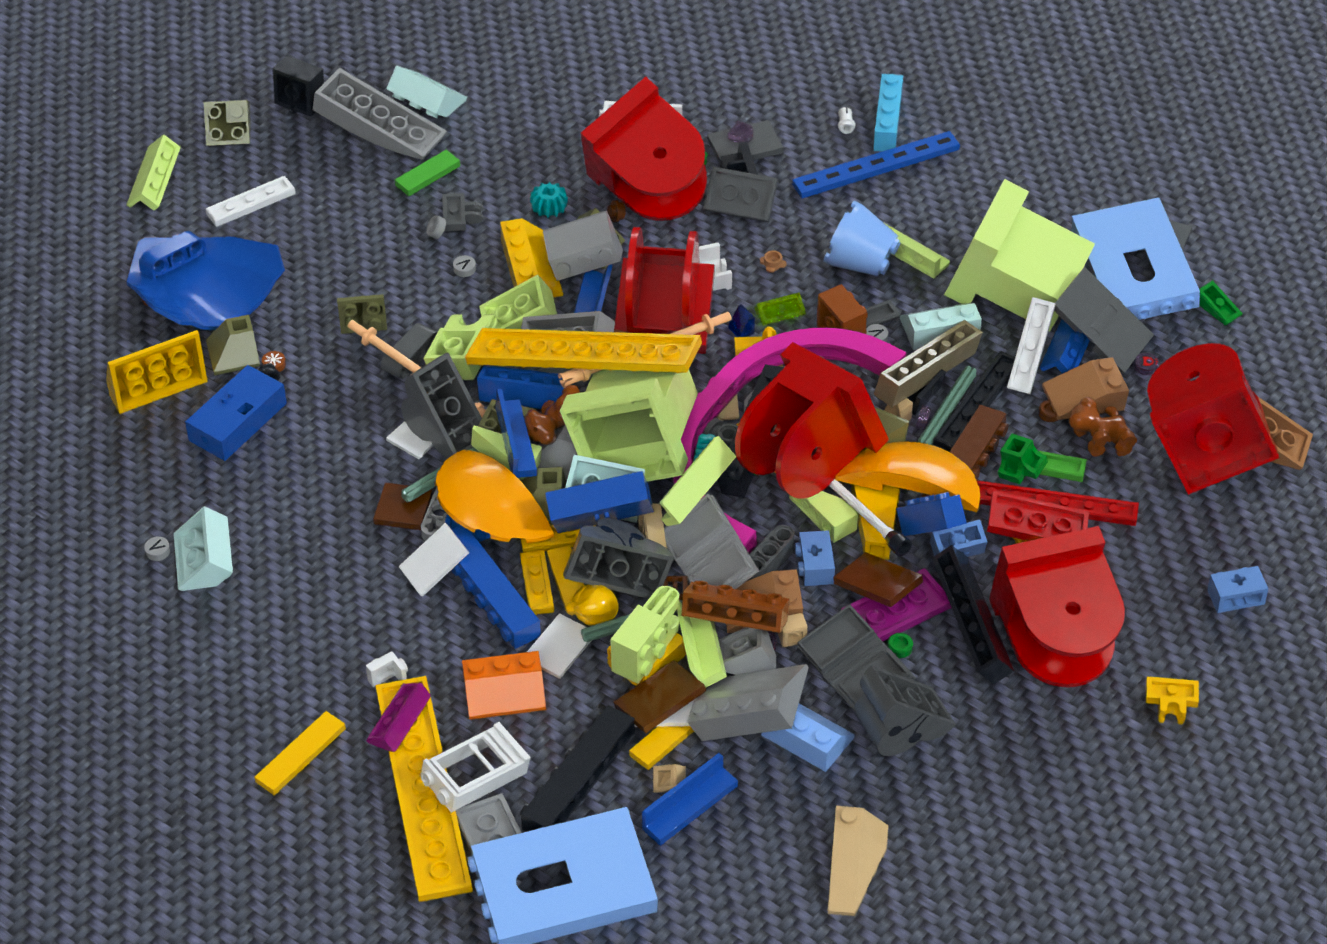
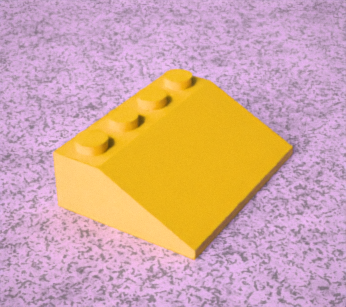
M198 330L107 363L106 381L108 391L119 414L208 382Z

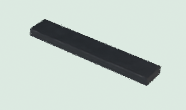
M1002 351L998 353L935 436L933 445L950 452L979 405L990 407L1008 383L1015 360L1014 356Z

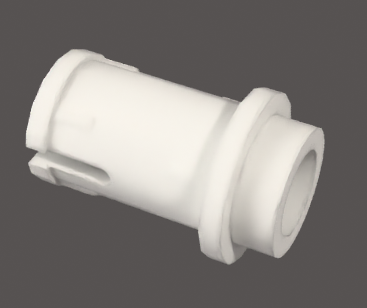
M846 107L838 112L840 120L838 128L842 133L849 134L854 130L855 122L852 119L851 109L847 108L846 113Z

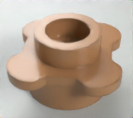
M768 251L764 257L760 258V264L766 267L767 272L772 273L779 268L786 267V261L782 260V254L778 251Z

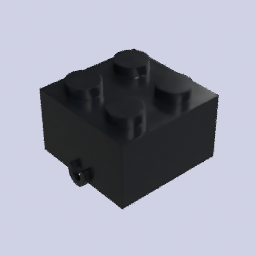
M286 56L272 68L274 103L290 109L291 113L299 112L311 117L315 113L312 110L315 92L324 84L323 68Z

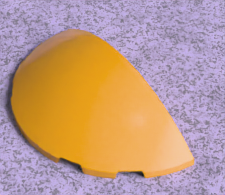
M908 441L886 443L877 453L870 449H865L835 477L836 481L880 491L883 490L885 485L929 495L949 492L950 496L960 494L963 509L977 512L979 508L980 488L971 469L952 453L925 443Z
M461 450L445 460L440 470H438L435 480V486L438 489L437 499L444 511L464 528L472 532L479 529L490 533L491 539L503 542H510L511 538H525L526 543H532L554 537V532L533 495L509 469L492 457L472 450Z

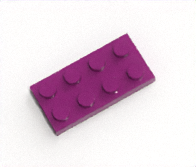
M925 568L917 571V573L922 574L923 583L892 607L867 597L850 604L874 630L882 642L889 639L895 633L906 631L952 608L945 591Z

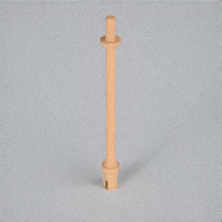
M729 312L712 318L704 314L702 315V322L671 334L694 335L706 331L711 335L714 333L715 326L731 321L732 318ZM573 368L559 373L558 378H562L559 381L562 387L565 388L579 381L586 382L591 374L603 369Z
M354 320L348 323L347 327L362 337L361 343L364 346L371 343L412 373L422 368L376 336L377 330L374 327L367 330ZM480 402L474 403L481 417H483L486 411L484 405Z

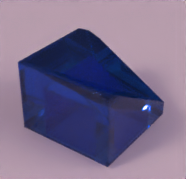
M740 304L732 320L729 322L728 328L737 337H749L755 332V317Z

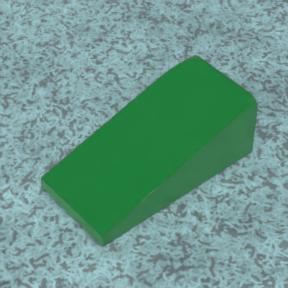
M1213 280L1199 289V306L1225 326L1242 316L1243 313Z

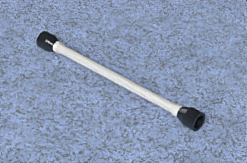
M834 479L829 484L840 497L882 534L888 547L897 556H903L909 552L912 542L904 534L886 526L838 481Z

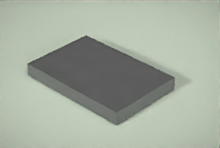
M769 120L707 134V140L721 168V156L737 153L740 142H748L753 160L783 153V146Z
M713 167L703 210L769 223L778 178Z

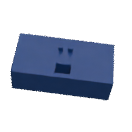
M247 365L185 421L188 440L226 461L287 404L284 384Z
M643 471L545 493L550 520L557 533L581 529L583 526H594L601 518L621 520L654 512L649 485Z

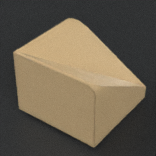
M906 398L894 407H890L887 404L884 411L909 421L912 419L913 402Z
M802 613L788 615L786 625L778 633L782 647L798 645L797 642L807 635L808 626Z
M677 764L653 766V792L667 793L686 778V767Z

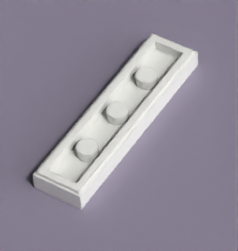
M282 176L205 208L206 214L214 225L218 227L294 195L295 188L285 176Z
M1032 297L1007 385L1008 389L1031 394L1054 313L1055 303Z

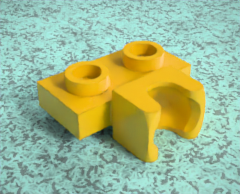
M1147 676L1146 703L1159 704L1158 721L1160 723L1165 721L1167 714H1174L1177 717V723L1182 725L1185 722L1186 707L1198 708L1199 681Z

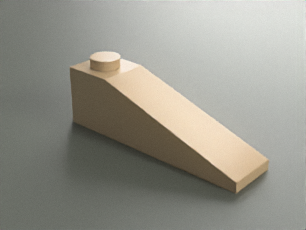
M836 806L828 914L856 915L870 881L875 876L877 867L887 851L888 825L864 808Z

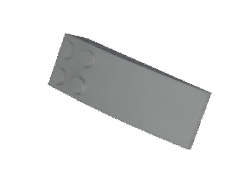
M338 68L314 95L312 110L369 142L403 155L423 160L447 134V131L341 68Z

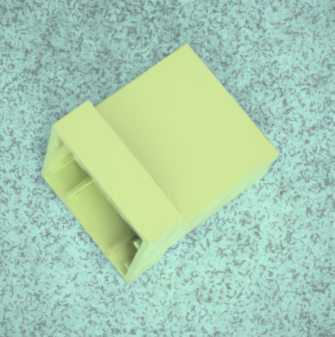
M1004 179L944 295L961 304L971 303L975 294H978L1026 319L1032 297L1053 303L1058 300L1084 268L1095 243L1022 207L1029 191ZM1055 311L1048 331H1051L1059 317Z
M601 370L593 373L585 392L566 395L560 413L579 456L645 469V478L649 482L683 475L688 457L681 442V437L698 392L689 370L687 373Z

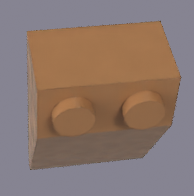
M1113 357L1088 361L1042 384V388L1051 402L1050 405L1057 414V420L1070 418L1071 411L1085 397L1094 399L1097 403L1099 414L1106 413L1105 408L1109 406L1115 407L1118 411H1123L1129 394V389Z
M1259 398L1270 434L1280 457L1271 462L1301 470L1304 466L1313 434Z
M797 569L771 571L746 581L737 588V590L753 589L757 593L766 595L770 593L780 594L784 598H789L788 615L803 614ZM726 624L727 633H734L745 628L743 626Z

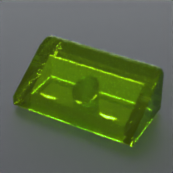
M800 292L756 303L754 306L755 312L763 326L806 315Z

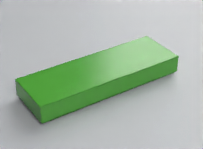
M444 150L395 179V185L405 194L411 196L460 167V160L449 151Z

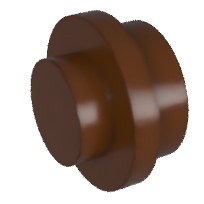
M613 200L608 205L607 212L612 222L617 223L620 220H624L625 205L623 202Z

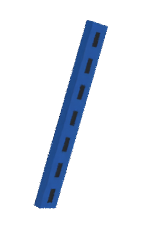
M947 131L792 179V185L803 199L960 149V144L953 134Z

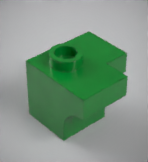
M1011 434L1000 450L1002 460L998 476L1001 479L1019 485L1025 476L1037 479L1048 463L1047 456L1035 448L1033 440Z

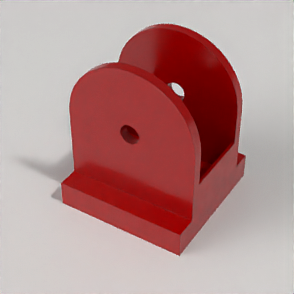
M644 77L581 132L587 175L597 185L600 186L603 183L636 214L656 221L673 220L691 212L702 200L707 187L703 139L698 130L659 95L658 87L647 77Z
M633 227L628 258H623L614 329L629 333L671 334L702 322V315L704 314L710 317L715 264L700 263L697 231L689 232L686 249L644 246L642 228ZM702 331L694 334L700 335L702 341L697 353L706 354L708 333Z
M792 342L780 354L785 365L784 369L755 397L744 412L736 433L735 452L743 468L757 475H766L776 471V478L781 489L792 497L804 499L823 491L835 479L836 475L865 447L877 453L887 443L889 438L861 378ZM776 424L775 430L770 434L772 427ZM817 448L815 454L811 457L813 450Z
M1208 343L1187 348L1163 362L1151 376L1147 387L1152 412H1150L1151 421L1188 495L1280 458L1270 434L1260 400L1252 391L1245 377L1241 361L1231 347L1223 344ZM1199 376L1197 379L1190 381L1192 378Z
M1099 526L1003 546L1001 548L989 601L995 616L1000 615L1014 653L1020 664L1033 677L1049 685L1077 687L1088 684L1101 676L1111 662L1115 640L1122 629L1125 616L1124 603L1103 553L1105 540Z

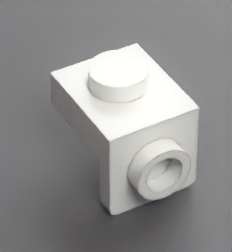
M391 651L366 665L368 682L372 687H375V685L381 684L393 676H396L399 681L407 679L406 672H408V667L402 658L398 659Z

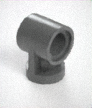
M714 418L705 427L704 434H713L721 437L729 447L738 426L730 423L725 424L719 418Z

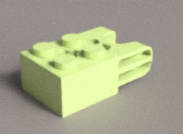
M462 314L451 315L445 327L439 329L425 354L424 361L426 365L444 353L449 352L462 380H474L481 366L467 364L465 356L482 328L500 329L496 315L484 314L477 322L471 325L465 324Z
M670 586L657 588L644 606L637 605L611 638L612 672L638 684L644 676L649 675L657 658L661 659L663 657L666 646L679 630V618L673 615L679 606V593L676 589Z

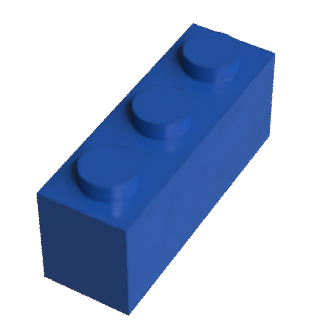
M949 492L921 498L918 497L906 500L905 506L896 508L902 534L905 536L944 530L967 524L960 494L950 496Z

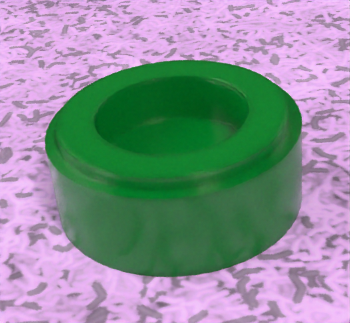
M895 633L889 637L887 647L898 658H905L912 653L913 640L907 634Z

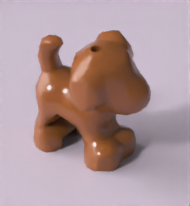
M566 386L556 402L552 400L546 401L541 408L542 413L534 409L528 410L525 416V423L529 439L544 445H551L556 441V429L565 425L560 409L566 395L581 393L577 386Z
M1091 397L1083 398L1071 411L1069 424L1078 437L1090 432L1092 440L1088 443L1089 453L1094 457L1102 455L1106 451L1105 444L1112 441L1115 443V452L1118 456L1129 454L1137 442V438L1126 425L1123 416L1119 415L1115 407L1109 406L1105 408V412L1110 417L1102 418L1099 415L1097 403Z

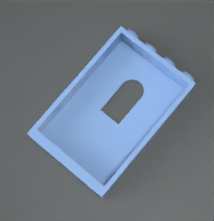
M1159 197L1072 216V232L1095 243L1085 264L1087 270L1139 320L1199 307L1200 290ZM1145 249L1155 273L1154 278L1147 282L1135 280L1123 255L1124 253Z
M627 807L472 845L471 856L467 857L470 872H476L478 880H474L477 895H482L484 903L481 904L484 919H489L492 926L488 927L492 944H534L657 912L658 899ZM566 861L572 883L534 893H525L517 887L516 879L523 871Z

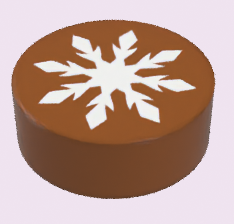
M270 351L262 357V365L271 363L279 372L286 367L285 356L279 351Z

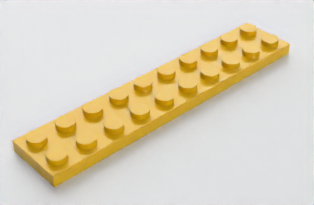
M482 328L467 352L465 359L469 365L480 366L496 365L687 373L702 341L700 335Z
M426 676L375 685L381 716L402 684L422 683L430 693ZM430 696V699L395 752L388 751L419 902L473 892L456 811L451 813L445 805H442L438 801L436 794L430 787L424 785L420 777L423 760L426 758L429 760L443 753Z

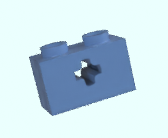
M976 520L949 529L932 531L930 544L934 556L950 545H953L965 556L969 557L984 553L987 539L981 521Z
M829 530L799 532V542L795 543V555L800 557L801 560L797 563L798 576H803L804 586L834 584L835 566Z
M1254 566L1210 574L1207 591L1217 613L1264 605L1268 586L1259 567Z

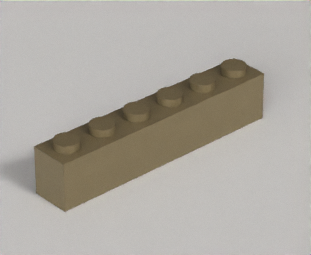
M963 320L881 372L874 395L890 407H894L929 384L941 369L948 372L974 355L983 332L966 320Z

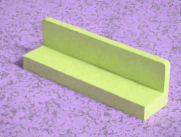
M164 134L147 148L126 204L130 208L138 201L143 202L152 210L160 206L181 148Z
M887 225L898 235V240L901 243L894 255L895 257L933 279L949 266L950 260Z
M719 436L713 438L660 501V505L667 512L661 519L666 526L680 524L736 458V455Z
M679 602L677 614L689 668L706 688L727 677L714 621L681 616L682 603Z

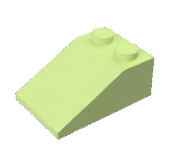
M539 275L479 306L481 317L484 314L496 315L500 329H521L523 317L557 314L552 290Z

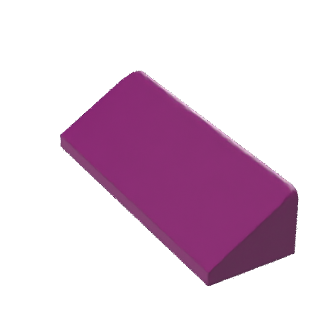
M406 683L401 685L366 741L369 744L390 752H395L430 699V693L422 683Z

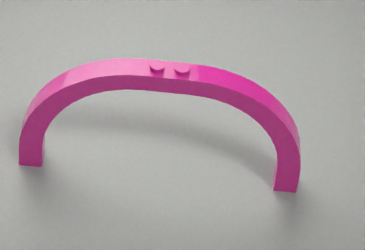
M838 328L798 329L755 343L730 360L715 377L713 376L709 380L706 388L698 393L681 437V442L688 457L684 473L693 463L698 437L704 433L707 424L720 414L747 383L761 374L765 364L773 366L784 364L780 354L792 342L818 356H822L824 359L855 364L879 376L881 372L905 358L906 352L876 337ZM681 476L673 477V486ZM725 514L750 554L757 546L756 531Z

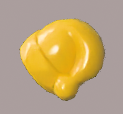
M587 584L582 586L575 593L572 602L566 605L567 614L576 615L581 622L588 626L612 620L618 612L616 596L604 585Z

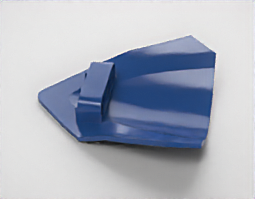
M185 231L179 235L172 236V238L151 237L141 239L136 246L127 278V286L135 290L153 311L179 325H192L199 329L216 330L226 319L250 315L268 296L275 282L284 273L285 268L279 247L275 244L237 237L200 238L191 231Z

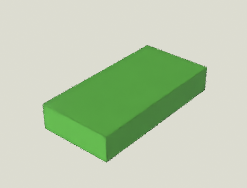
M1039 451L1046 455L1048 460L1040 475L1083 482L1087 459Z

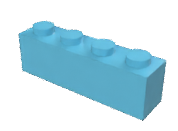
M882 74L874 151L882 152L896 147L903 75Z

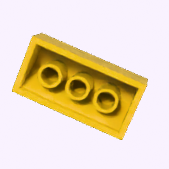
M523 218L500 222L501 242L513 286L515 287L539 275L552 290L553 298L563 296L560 281L556 280L548 261L543 230Z

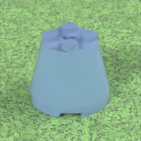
M853 201L850 206L852 211L851 213H845L830 241L829 248L831 253H826L823 261L834 267L879 276V274L885 275L890 266L888 260L890 255H895L901 244L900 240H898V235L864 205Z

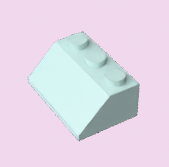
M397 65L386 88L393 92L392 96L401 101L407 99L410 101V106L419 110L423 107L427 109L426 114L438 118V115L448 117L467 99V96L416 71Z
M965 303L900 316L913 351L918 350L963 320L981 330L982 319L975 303Z
M574 455L565 488L643 471L645 476V469ZM638 516L621 520L637 523Z
M204 506L174 532L178 589L181 591L216 587L233 573L228 517Z

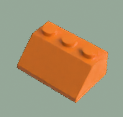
M539 651L462 660L469 720L546 710Z

